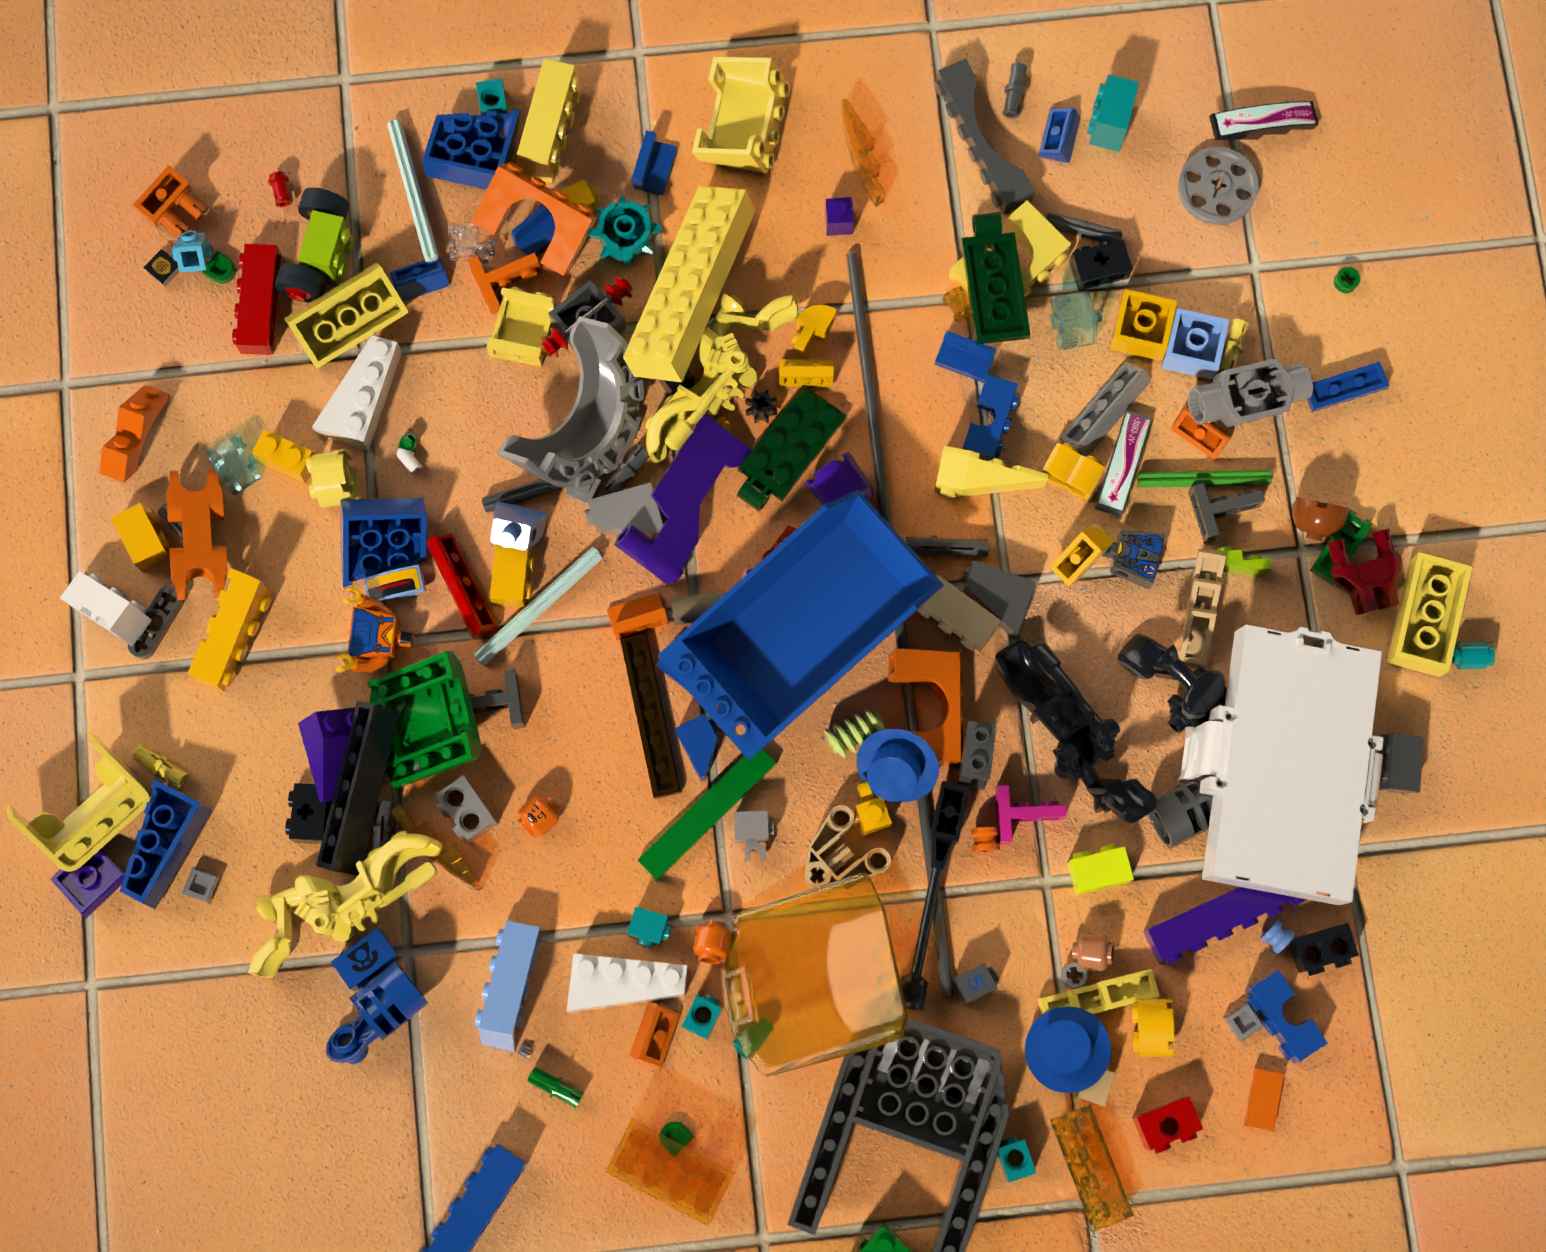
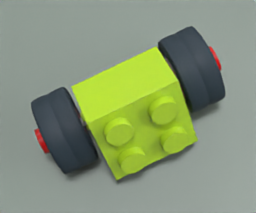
M306 188L303 191L298 212L302 217L309 220L298 256L300 265L289 263L281 265L275 282V288L280 293L296 301L310 303L324 294L326 284L338 286L340 278L345 277L347 271V263L345 261L348 253L351 254L353 251L354 238H352L350 229L345 222L350 204L344 197L321 188Z

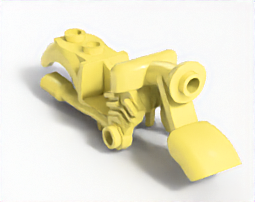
M723 294L721 308L714 318L710 329L704 330L697 346L699 358L704 367L701 380L690 389L679 385L677 387L678 391L670 395L665 400L663 407L646 422V446L649 457L654 463H661L667 459L668 447L672 450H678L693 433V427L704 414L711 418L717 414L721 406L730 411L735 410V406L730 403V399L733 396H738L741 400L745 398L744 393L738 388V383L744 388H752L756 385L758 381L756 371L751 368L748 357L742 351L733 333L728 335L727 333L730 327L762 331L764 329L775 332L782 325L794 321L798 317V304L793 295L771 301L760 310L756 318L742 316L746 314L742 308L744 303L734 294L731 296Z
M401 831L395 834L382 847L372 850L368 854L367 859L356 863L359 875L350 884L337 886L335 883L316 876L301 875L296 878L295 887L286 889L273 896L257 897L258 905L256 909L265 920L269 919L273 923L277 921L278 936H273L257 950L250 963L248 973L259 977L272 978L277 974L282 963L290 957L292 908L298 906L294 913L312 925L317 933L327 936L331 934L332 938L338 942L344 943L353 937L354 925L358 930L365 931L366 928L363 925L364 918L370 916L372 922L376 923L378 921L376 910L389 905L411 889L417 890L437 876L438 870L435 865L425 862L408 874L403 883L394 888L397 872L405 862L416 856L434 857L439 855L442 850V843L428 836L408 834L406 831Z

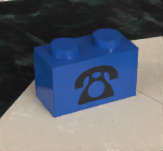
M377 928L332 960L331 963L348 988L355 992L394 961L399 960L401 956L384 932Z

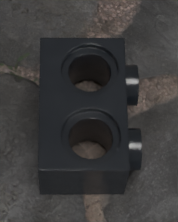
M1348 923L1296 937L1289 942L1298 972L1307 971L1309 976L1326 972L1324 966L1333 963L1335 968L1352 964L1351 958L1359 956ZM1334 940H1339L1343 944L1341 955L1335 953L1332 949V942ZM1307 947L1315 950L1317 954L1315 962L1307 960L1305 956Z

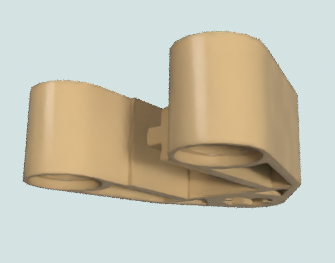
M838 805L834 807L810 843L804 880L807 887L811 890L846 891L885 874L890 867L891 856L889 852L879 847L870 850L837 877L834 873L854 857V854L844 843L826 859L822 860L821 856L833 847L853 825L854 813L848 806ZM837 813H845L849 818V822L845 826H839L834 822L833 817ZM874 855L882 856L885 859L886 865L881 869L874 868L870 863L871 857ZM816 870V873L821 871L823 873V882L818 883V880H816V883H813L811 881V872Z

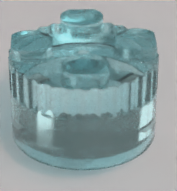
M1088 291L1056 296L1050 299L1052 313H1055L1050 314L1052 330L1057 329L1058 335H1056L1057 349L1066 350L1097 344L1096 322L1102 321V313L1100 310L1094 311L1093 302Z

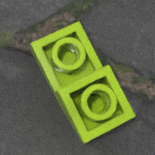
M1221 547L1215 551L1226 553L1224 570L1229 572L1259 576L1267 575L1272 569L1271 559H1262L1261 555L1248 556L1243 560L1242 550H1233V547Z

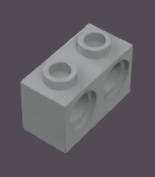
M464 775L435 794L440 801L436 806L445 818L449 815L455 822V825L451 828L460 840L466 838L469 843H472L498 825ZM456 793L463 794L464 800L461 805L456 807L450 805L452 795ZM470 816L479 817V824L474 829H467L465 826V822Z

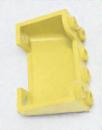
M713 57L708 81L717 92L709 133L707 135L703 129L697 128L692 153L702 162L766 174L774 165L773 153L775 145L779 142L778 130L780 121L784 118L785 98L789 95V83L785 80V77L772 58Z

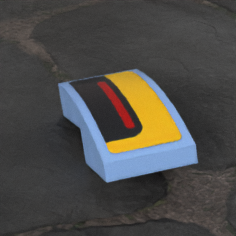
M421 565L403 567L363 579L367 596L377 599L382 603L396 598L406 599L427 591Z

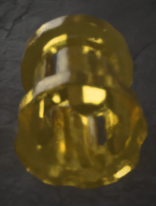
M962 286L950 290L942 297V301L947 303L954 313L953 319L955 322L962 321L971 315V307L963 294L964 289Z

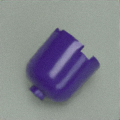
M849 451L842 455L844 457L843 461L839 460L837 462L834 459L813 474L816 477L814 482L812 479H808L805 482L822 506L856 490H859L869 502H871L873 497V488Z

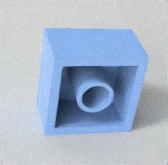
M1177 308L1161 369L1213 380L1220 366L1230 320Z

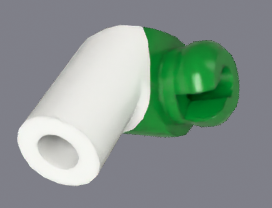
M408 432L400 438L397 457L411 474H415L422 468V465L414 457L417 437L415 434Z

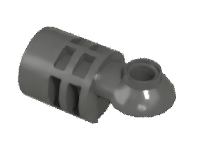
M1197 778L1156 796L1157 806L1148 814L1155 831L1169 849L1209 829L1213 795L1199 793L1201 783Z

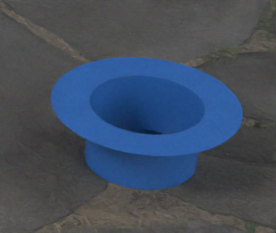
M901 729L878 731L865 739L857 753V769L862 781L868 782L871 791L884 800L891 802L918 800L927 795L937 782L939 765L934 751L922 738L911 732Z
M1064 1006L1047 1011L1033 1023L1026 1037L1025 1057L1027 1065L1033 1076L1042 1085L1053 1091L1075 1093L1088 1089L1103 1076L1110 1061L1111 1045L1105 1027L1094 1015L1081 1008Z

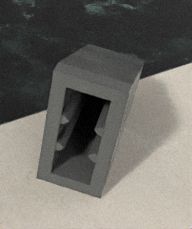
M974 560L971 568L965 567L960 582L965 583L963 593L1000 619V627L1010 637L1016 639L1036 582Z

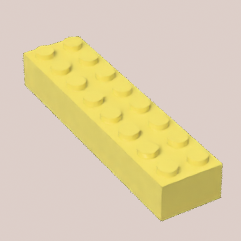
M698 186L624 353L623 359L634 377L674 382L683 381L756 211L745 189Z

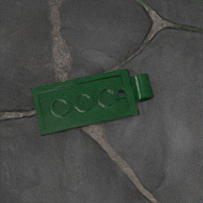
M1000 212L972 215V228L975 237H963L960 241L976 345L1029 339L1031 334L1015 232L1002 234Z
M803 385L738 467L737 471L749 479L741 486L737 497L758 512L766 505L771 494L780 501H783L845 422L847 415ZM770 472L772 475L768 476L765 473Z

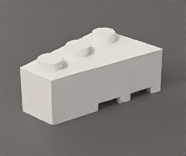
M79 571L60 599L133 647L152 621V619L144 614L146 608L134 600L128 602L124 599L126 595L113 586L110 590L104 587L106 582L93 573L88 577Z

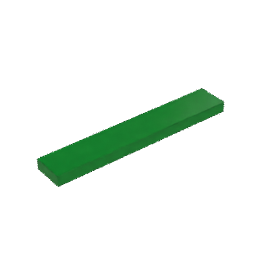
M763 749L750 760L744 756L637 861L658 881L777 763Z

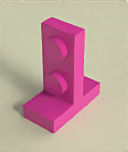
M999 785L995 789L997 827L999 828L998 843L1000 845H1010L1012 842L1011 822L1064 820L1067 817L1066 805H1059V801L1042 802V806H1031V802L1014 803V807H1010L1009 785Z

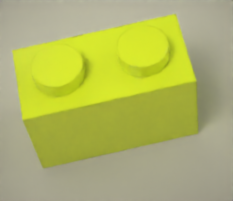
M1116 844L1101 847L1100 853L1090 855L1088 850L1073 854L1074 859L1070 860L1067 865L1076 896L1130 883L1134 880L1125 846L1117 848Z

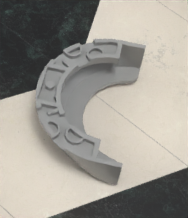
M579 316L570 332V343L574 348L579 363L580 382L576 401L569 415L557 429L543 437L531 439L518 435L507 437L497 453L512 464L552 485L562 488H580L593 484L596 478L603 473H610L619 464L629 450L641 421V417L638 416L640 401L644 400L643 379L634 377L623 359L628 347L627 341L610 324Z

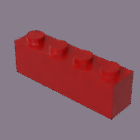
M244 244V253L239 255V267L242 269V276L237 279V293L240 294L239 303H236L234 308L235 319L238 320L237 328H234L232 331V342L241 354L273 355L278 290L275 288V282L281 267L282 256L277 245Z

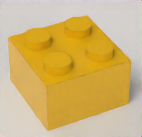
M1124 289L1119 302L1109 349L1162 361L1167 351L1177 301Z

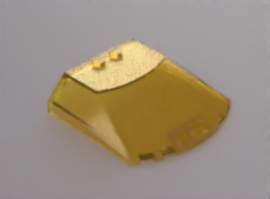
M859 873L735 914L731 923L734 927L731 932L729 954L725 959V966H722L723 1000L732 1032L737 1036L742 1046V1051L764 1076L768 1077L904 1038L908 1016L887 915L873 882L866 873Z

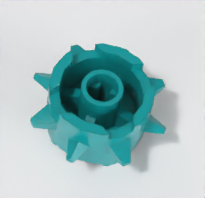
M620 196L618 204L613 202L605 209L597 208L596 211L600 215L599 226L589 232V236L601 241L603 248L600 255L601 258L610 256L629 266L644 254L654 253L651 247L652 235L661 231L662 225L650 222L648 214L650 205L648 203L644 206L634 201H629L628 203L625 196Z

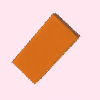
M1254 1068L1244 1125L1274 1131L1284 1074Z

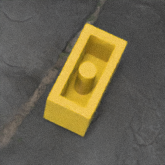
M263 430L251 452L257 462L306 484L311 475L307 469L306 458L312 457L314 455L313 451Z
M138 503L111 517L134 565L141 571L170 556L167 550L170 543L163 531L158 532L155 526L158 523V519L151 508L147 510L141 503Z
M1095 522L1075 538L1050 568L1070 586L1080 579L1115 541Z
M495 545L490 589L492 605L525 607L526 599H531L532 583H528L529 573L534 572L535 558L531 556L529 550L524 551Z

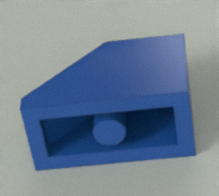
M703 714L675 728L676 734L701 782L706 780L718 744L716 735L720 733L713 719L708 720L706 715Z

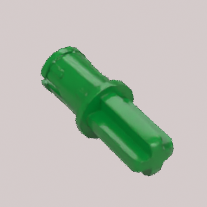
M537 1067L532 1069L527 1079L528 1083L549 1093L550 1098L554 1096L575 1109L584 1094L583 1091H579L561 1081V1077L557 1079Z

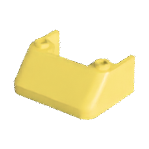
M92 731L88 732L87 736L92 745L103 755L95 765V773L103 785L61 822L55 815L44 812L36 815L28 822L10 804L5 806L9 820L61 870L67 872L79 869L145 809L147 802H149V794L144 786Z

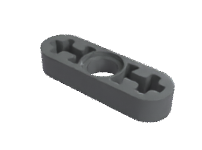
M167 585L162 587L145 613L150 619L156 615L163 617V625L159 629H151L149 625L145 629L155 636L154 639L150 636L147 638V635L142 633L133 647L128 644L130 653L136 658L148 659L155 653L181 610L184 600H177L175 586ZM174 593L176 602H169L166 606L165 596H171ZM158 606L170 612L168 616L163 611L157 609ZM145 641L148 648L146 650L141 649L138 653L139 648L136 647V644Z

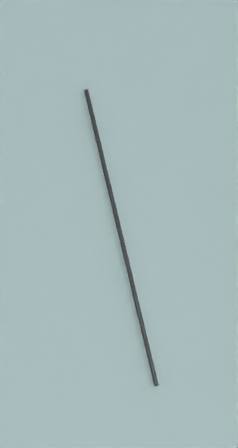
M848 253L846 257L880 515L892 527L857 253ZM904 622L895 630L897 648L908 649ZM902 682L908 731H919L913 683ZM927 794L918 799L917 804L927 881L929 884L932 870L931 840L929 838L932 825ZM939 887L933 916V927L942 996L952 997L954 993Z

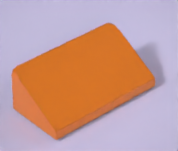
M1189 406L1184 409L1171 427V430L1213 460L1216 459L1232 437L1230 433L1214 422L1197 424L1190 414Z
M648 1002L630 1056L662 1067L681 1013L662 1005Z

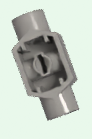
M1275 358L1227 369L1214 375L1212 383L1193 387L1189 390L1188 406L1190 414L1197 424L1201 425L1221 420L1228 428L1288 412L1291 403L1311 398L1313 381L1310 371L1305 364L1296 363L1282 366Z

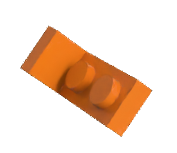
M535 253L488 273H485L477 255L467 259L491 315L499 312L500 308L494 291H501L502 288L509 289L513 283L522 279L524 281L530 280L537 273L541 272Z

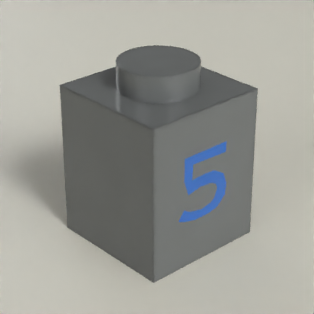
M985 963L952 979L964 1005L998 989L995 983L999 982L992 966L987 968Z

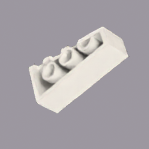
M573 954L567 1012L573 1013L684 997L688 966Z

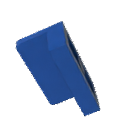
M648 130L645 132L632 175V183L634 189L664 195L677 148L673 145L657 142L656 132Z
M543 204L511 231L513 243L525 256L535 253L536 257H538L548 248L555 232L554 218L549 209Z
M946 331L934 365L984 383L992 365L996 349L984 344L976 345L974 340Z

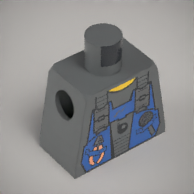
M1121 530L1116 543H1113L1102 555L1112 559L1109 572L1150 590L1155 581L1166 534Z

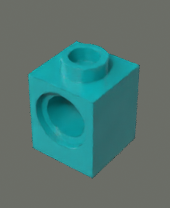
M502 78L476 82L481 115H486V112L496 111V114L508 113ZM491 100H497V101H499V102H498L497 104H495V105H488V104H487V103H488L489 101H491Z
M704 994L703 998L696 995L681 1027L708 1040L723 1010L722 1007L718 1006L720 1001L708 994ZM705 1007L711 1011L712 1016L708 1022L700 1023L695 1019V1013L699 1008Z
M1016 1136L1001 1140V1147L998 1148L997 1157L1006 1182L1010 1183L1037 1173L1025 1139L1017 1141ZM1013 1149L1018 1150L1022 1156L1021 1163L1016 1167L1011 1166L1007 1161V1155Z

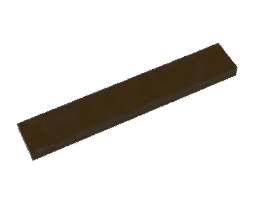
M647 632L620 638L653 798L657 799L680 794L681 790Z

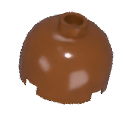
M1296 497L1292 517L1297 528L1307 532L1306 538L1322 541L1323 536L1332 537L1344 528L1348 519L1349 508Z

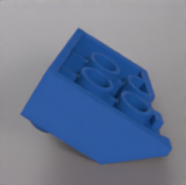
M511 110V113L503 114L489 111L486 112V115L472 116L469 113L436 115L422 159L425 176L487 190L498 166L504 163H511L516 146L520 110Z
M423 498L340 500V551L343 588L352 585L354 581L381 572L408 567L426 561L427 511Z

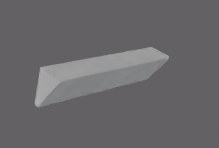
M1125 360L1061 436L1060 440L1063 443H1069L1076 447L1080 455L1085 457L1090 455L1148 386L1150 378L1147 371Z

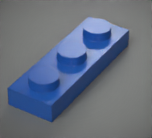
M1377 362L1313 382V393L1307 401L1311 412H1315L1386 390L1390 385L1381 363Z

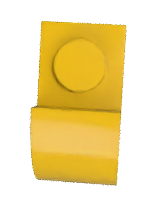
M813 305L804 309L796 318V328L798 330L791 342L794 345L793 355L803 359L814 337L825 341L836 320L837 309L827 305Z

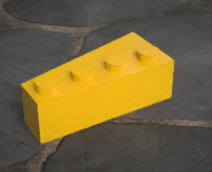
M230 568L227 575L231 579L229 587L226 591L221 590L217 599L220 601L218 614L210 616L206 632L209 636L207 639L203 638L200 641L187 673L193 679L223 692L226 686L229 687L232 684L236 674L234 669L238 661L241 662L245 658L248 650L246 645L250 637H254L260 626L258 620L262 612L268 610L272 601V597H270L272 593L260 580Z

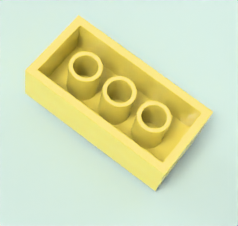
M543 59L517 152L519 166L523 169L522 173L530 178L536 176L545 182L552 183L554 175H559L562 160L559 157L561 150L565 151L567 148V128L573 126L575 112L572 110L574 103L578 104L581 97V88H578L579 76H576L575 65Z
M374 263L284 319L312 364L319 368L409 312L382 267Z
M1420 552L1410 560L1387 663L1438 677L1450 671L1473 566Z

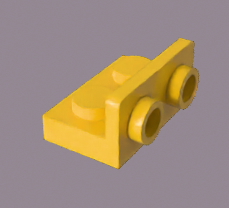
M781 359L779 361V387H802L803 385L805 387H833L834 366L832 360Z

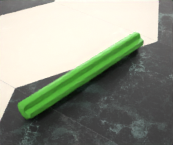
M1269 469L1139 472L1137 483L1139 487H1193L1204 483V486H1260L1272 483V472Z

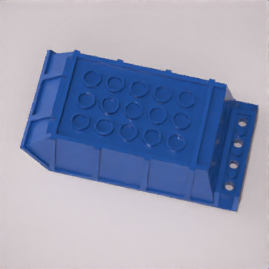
M856 490L824 504L657 656L743 755L750 760L944 585L861 492ZM687 661L690 664V669L687 672H683L681 666ZM706 682L709 687L708 691L702 693L700 685ZM722 703L727 706L724 714L718 712V706ZM740 724L745 727V732L742 735H738L736 732V728Z

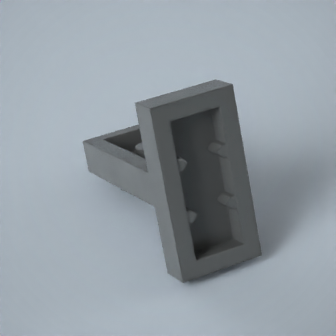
M1204 483L1194 485L1188 493L1204 543L1215 541L1219 535L1215 519L1260 508L1265 501L1262 490L1253 492L1252 489L1237 493V497L1227 499V496H1220L1212 499L1210 503Z
M515 669L504 670L507 692L502 693V690L495 689L486 691L484 696L475 697L474 694H469L474 714L509 708L513 729L525 728L518 675Z

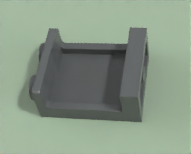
M968 721L962 735L963 747L956 784L970 787L969 789L984 791L985 781H988L991 775L996 734L995 724Z

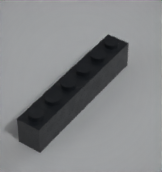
M357 701L316 866L335 872L359 875L356 863L364 861L395 731L398 726L400 711Z

